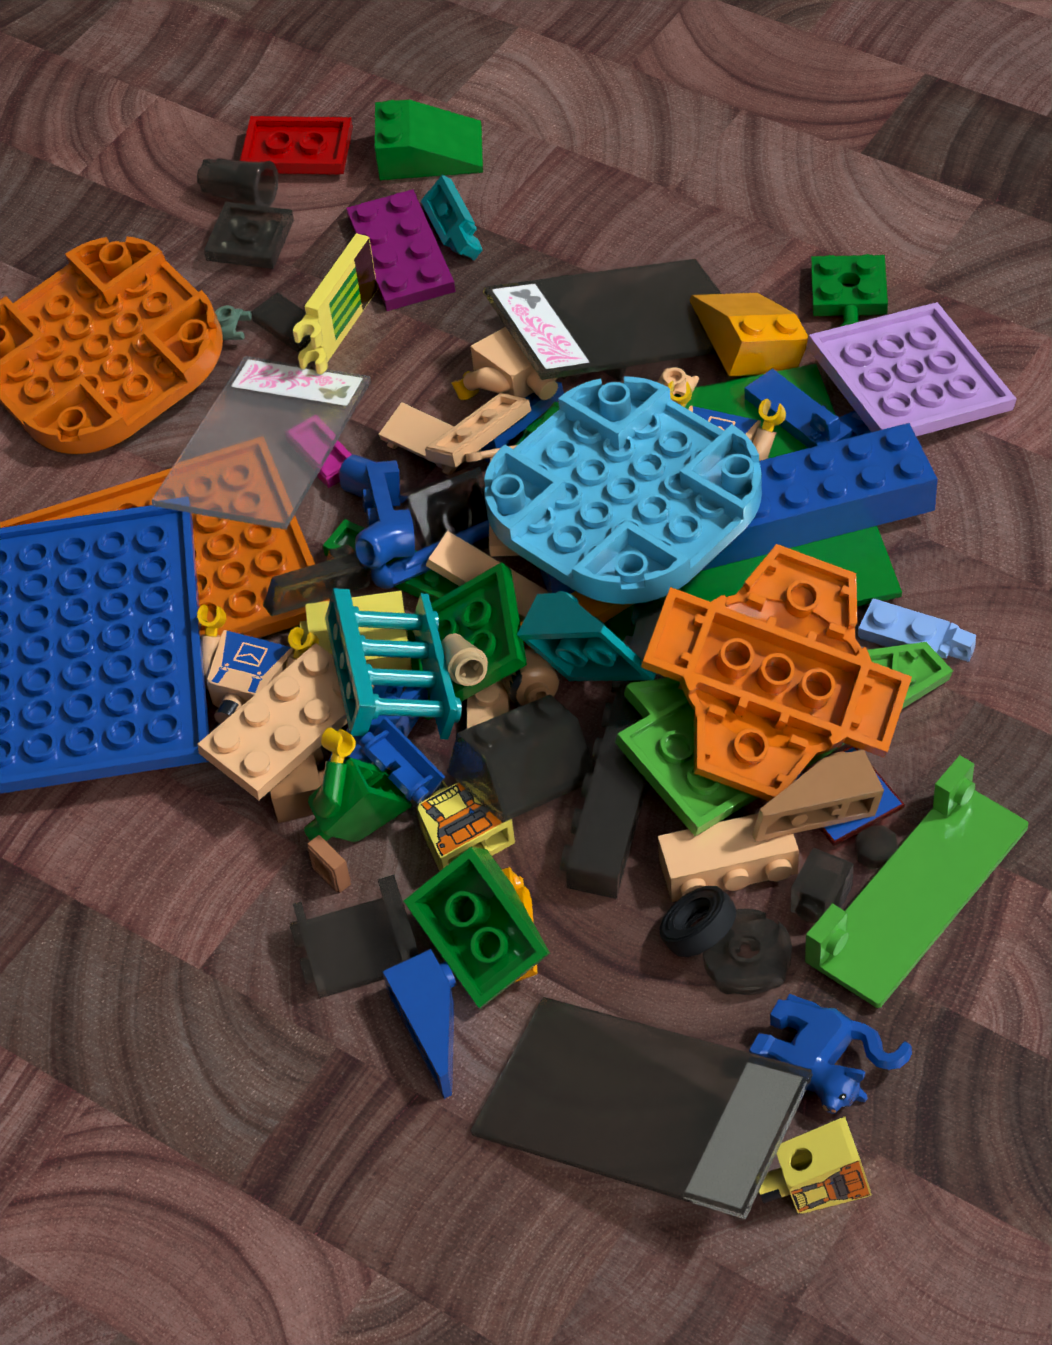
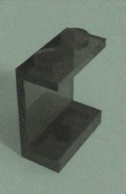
M395 875L377 879L381 894L380 899L307 920L302 902L293 904L297 921L289 923L296 948L305 946L307 957L300 958L299 961L306 985L315 982L319 999L384 980L382 971L419 955Z

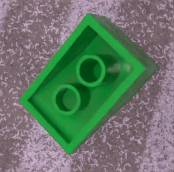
M410 99L375 102V153L379 179L393 180L483 173L481 120Z
M469 847L404 900L406 906L478 1008L484 1007L550 954L515 888L487 849Z

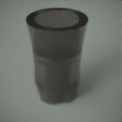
M207 158L203 160L201 167L198 169L197 183L200 185L202 192L210 193L215 197L246 203L261 210H266L272 205L278 190V171L272 161L251 162Z

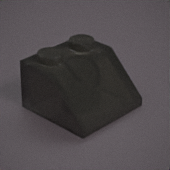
M467 467L398 495L403 509H410L414 536L422 549L441 541L447 531L455 535L488 520L485 502V482L480 467ZM489 537L471 545L480 551L489 548Z

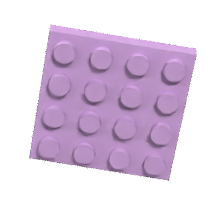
M938 302L808 335L806 347L871 432L910 423L917 437L1014 409L1017 398Z

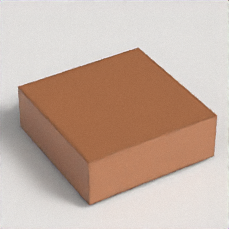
M320 835L307 843L313 869L336 892L341 893L349 887L351 880L346 861Z

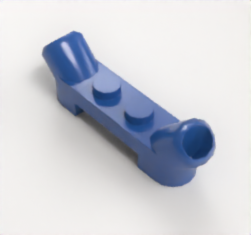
M351 455L345 459L339 471L341 488L347 493L362 498L363 511L367 515V528L362 530L355 538L356 556L359 561L368 568L376 569L393 558L415 556L414 527L410 509L393 510V506H400V476L397 461L375 462L358 455Z

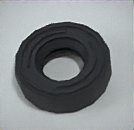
M718 886L698 888L686 894L671 906L659 927L660 937L665 945L678 957H691L701 954L716 945L731 929L737 915L735 904L729 895ZM705 916L701 921H699L697 924L691 927V925L695 923L699 918Z

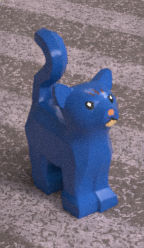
M789 994L786 1000L779 999L770 1014V1025L778 1029L791 1027L798 1031L792 1042L789 1043L779 1040L772 1035L759 1033L749 1049V1064L804 1079L800 1088L815 1092L821 1100L823 1109L828 1113L834 1114L840 1108L851 1106L855 1100L866 1102L868 1099L867 1094L860 1088V1082L865 1077V1071L835 1065L853 1040H861L866 1057L876 1067L887 1070L898 1069L905 1065L912 1055V1046L904 1041L896 1051L886 1053L883 1050L878 1031L869 1025L853 1021L835 1008H822L814 1002Z

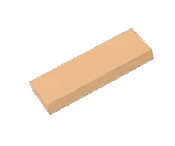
M499 393L425 448L428 461L456 468L466 460L465 454L479 451L530 413L529 399Z
M447 531L429 557L426 566L456 585L461 586L500 562ZM511 569L521 623L524 621L537 594L548 592Z

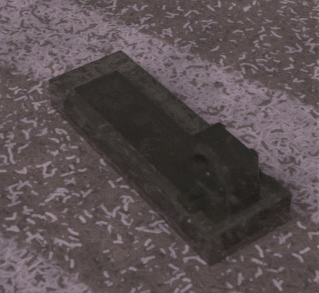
M348 544L330 549L325 562L272 577L263 606L271 616L304 607L305 604L330 599L333 588L350 589V592L369 587L371 568L366 567L359 561L356 551Z

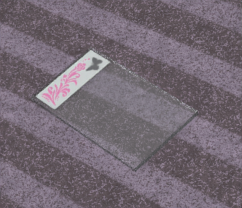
M244 356L152 498V506L286 530L370 385L371 377L329 369L323 374H317L316 367L307 366L305 369H301L298 364Z

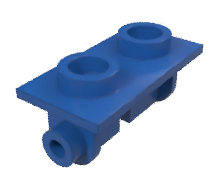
M387 717L382 720L374 733L368 732L358 743L363 748L361 753L367 756L382 772L387 768L392 770L388 778L401 790L408 801L413 799L419 804L430 798L445 778Z

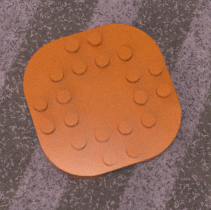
M127 236L125 242H109L108 238L104 237L81 244L65 253L69 262L68 265L20 299L12 303L7 296H4L0 300V403L35 441L50 450L66 454H86L107 449L124 441L196 389L209 376L220 357L223 343L222 329L207 295L202 290L198 292L166 261L158 247L135 237Z

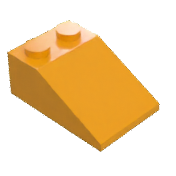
M759 293L691 295L690 303L728 376L761 375L772 368L775 371L799 367L806 350L808 335L794 312Z

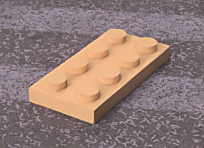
M315 643L197 744L199 754L257 800H260L322 745V734L328 727L338 731L348 723L333 655Z

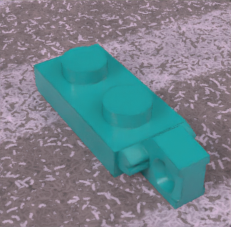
M441 175L422 198L421 203L443 245L450 247L453 252L460 255L464 254L475 260L483 251L479 240L473 235L477 227L474 225L475 222L452 179Z

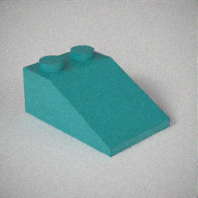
M564 591L537 594L517 633L520 639L568 681L654 680L657 674L641 668L643 660L615 636L601 620L592 616L580 606L577 598Z

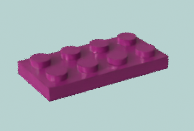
M413 189L346 208L347 217L354 234L358 233L370 238L377 289L386 311L456 292L453 277Z

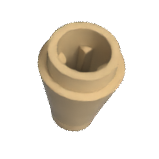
M456 633L447 635L441 644L451 680L464 686H473L481 682L487 673L488 661L486 655L461 635Z

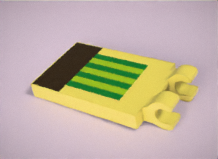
M355 234L304 306L306 315L293 328L296 343H300L306 335H310L311 339L308 346L302 349L298 355L301 369H305L308 363L316 361L317 374H323L327 370L328 361L377 292L370 238L368 236Z

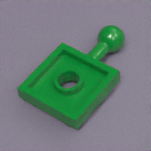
M885 255L811 256L813 316H843V323L839 326L841 327L859 322L858 315H888ZM844 284H854V285H856V286H853V287H845V286H843V285H844Z

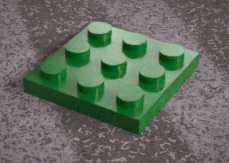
M502 562L431 603L433 611L438 613V632L441 643L447 635L456 633L480 649L487 657V673L478 684L464 686L451 680L455 697H459L461 702L527 665L523 640L517 636L521 625L512 571ZM407 630L408 640L416 642L413 630ZM411 658L412 670L423 671L421 660ZM424 717V718H426L427 720H430V719H432L433 717Z

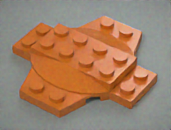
M776 544L735 595L728 597L722 595L710 602L670 587L641 668L680 682L679 689L684 691L689 704L694 710V774L771 801L798 778L815 755L823 754L836 747L840 748L843 743L861 750L864 749V751L880 757H885L889 750L912 676L872 662L866 647L861 648L855 639V627L857 625L856 573Z

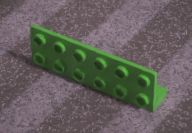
M961 755L935 783L932 810L850 906L844 911L832 903L806 934L805 962L876 1008L882 1007L1028 830L1027 820L974 790L975 783L972 782L974 763Z

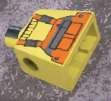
M463 779L449 788L442 781L432 796L419 803L416 807L421 831L439 871L471 846L487 849L491 856L515 843L510 816L471 780Z
M845 1117L778 1144L775 1147V1151L781 1167L759 1174L756 1181L764 1204L791 1195L797 1213L802 1214L872 1195Z

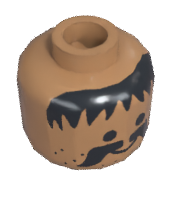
M525 648L527 665L501 679L512 703L519 708L532 709L547 704L555 696L559 686V678L554 668L532 648Z

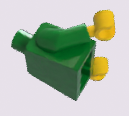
M328 727L323 732L321 744L324 748L331 751L332 755L331 760L325 763L322 785L308 799V804L315 816V819L304 827L305 834L310 841L320 835L326 842L332 837L358 842L412 806L401 790L388 778L392 773V770L389 768L382 772L376 765L354 758H349L343 763L344 757L349 756L356 746V741L350 733L343 729L337 731L331 727Z

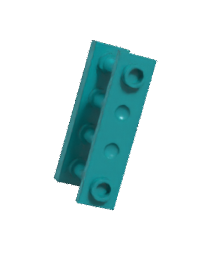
M333 588L325 622L350 734L352 736H364L369 731L372 719H377L379 715L434 717L440 739L448 740L454 723H458L461 718L462 706L460 698L455 697L438 632L439 617L437 611L432 609L429 594H420L414 614L359 611L357 606H353L350 589ZM358 627L413 630L416 642L366 639L364 635H360ZM365 656L418 658L421 660L423 671L372 668L371 664L366 663ZM372 685L428 688L430 700L379 698L378 694H373Z

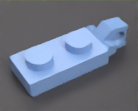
M874 598L858 628V637L872 643L892 647L927 642L941 658L951 656L967 662L970 661L976 644L975 634L960 629L954 623Z

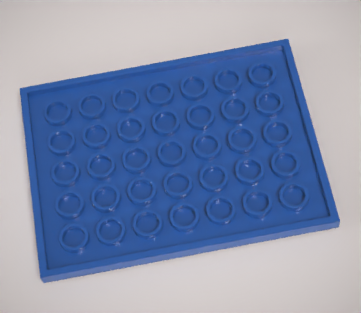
M189 500L0 528V794L209 762L199 754L197 745L209 734L200 638L201 624L197 618L199 599L192 509Z

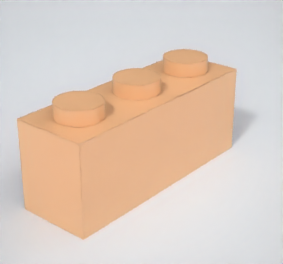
M758 814L718 822L696 837L689 829L658 836L659 861L671 901H678L686 894L704 886H718L723 891H737L750 884L768 880L781 881L790 875L798 874L799 848L794 834L755 842L752 834Z

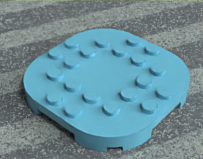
M624 376V383L609 382L602 385L600 378L583 383L564 393L558 398L559 410L514 449L503 445L489 463L484 478L488 520L493 532L505 546L576 592L591 599L614 604L648 602L667 596L670 587L677 590L683 587L746 529L759 509L762 496V472L759 454L746 434L732 424L726 430H722L674 402L670 398V388L663 384Z

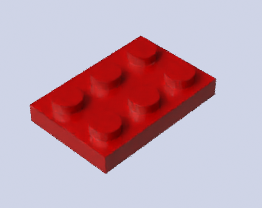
M250 116L239 162L241 173L344 174L353 130L352 118Z

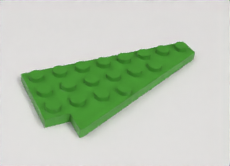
M927 642L867 650L872 662L912 676L902 709L947 682L953 673V670ZM662 678L630 683L626 686L624 696L641 714L643 719L619 732L615 744L695 837L759 798L694 774V710L689 704L684 691L679 689V681L671 678ZM836 747L823 754L815 755L806 768L838 748Z

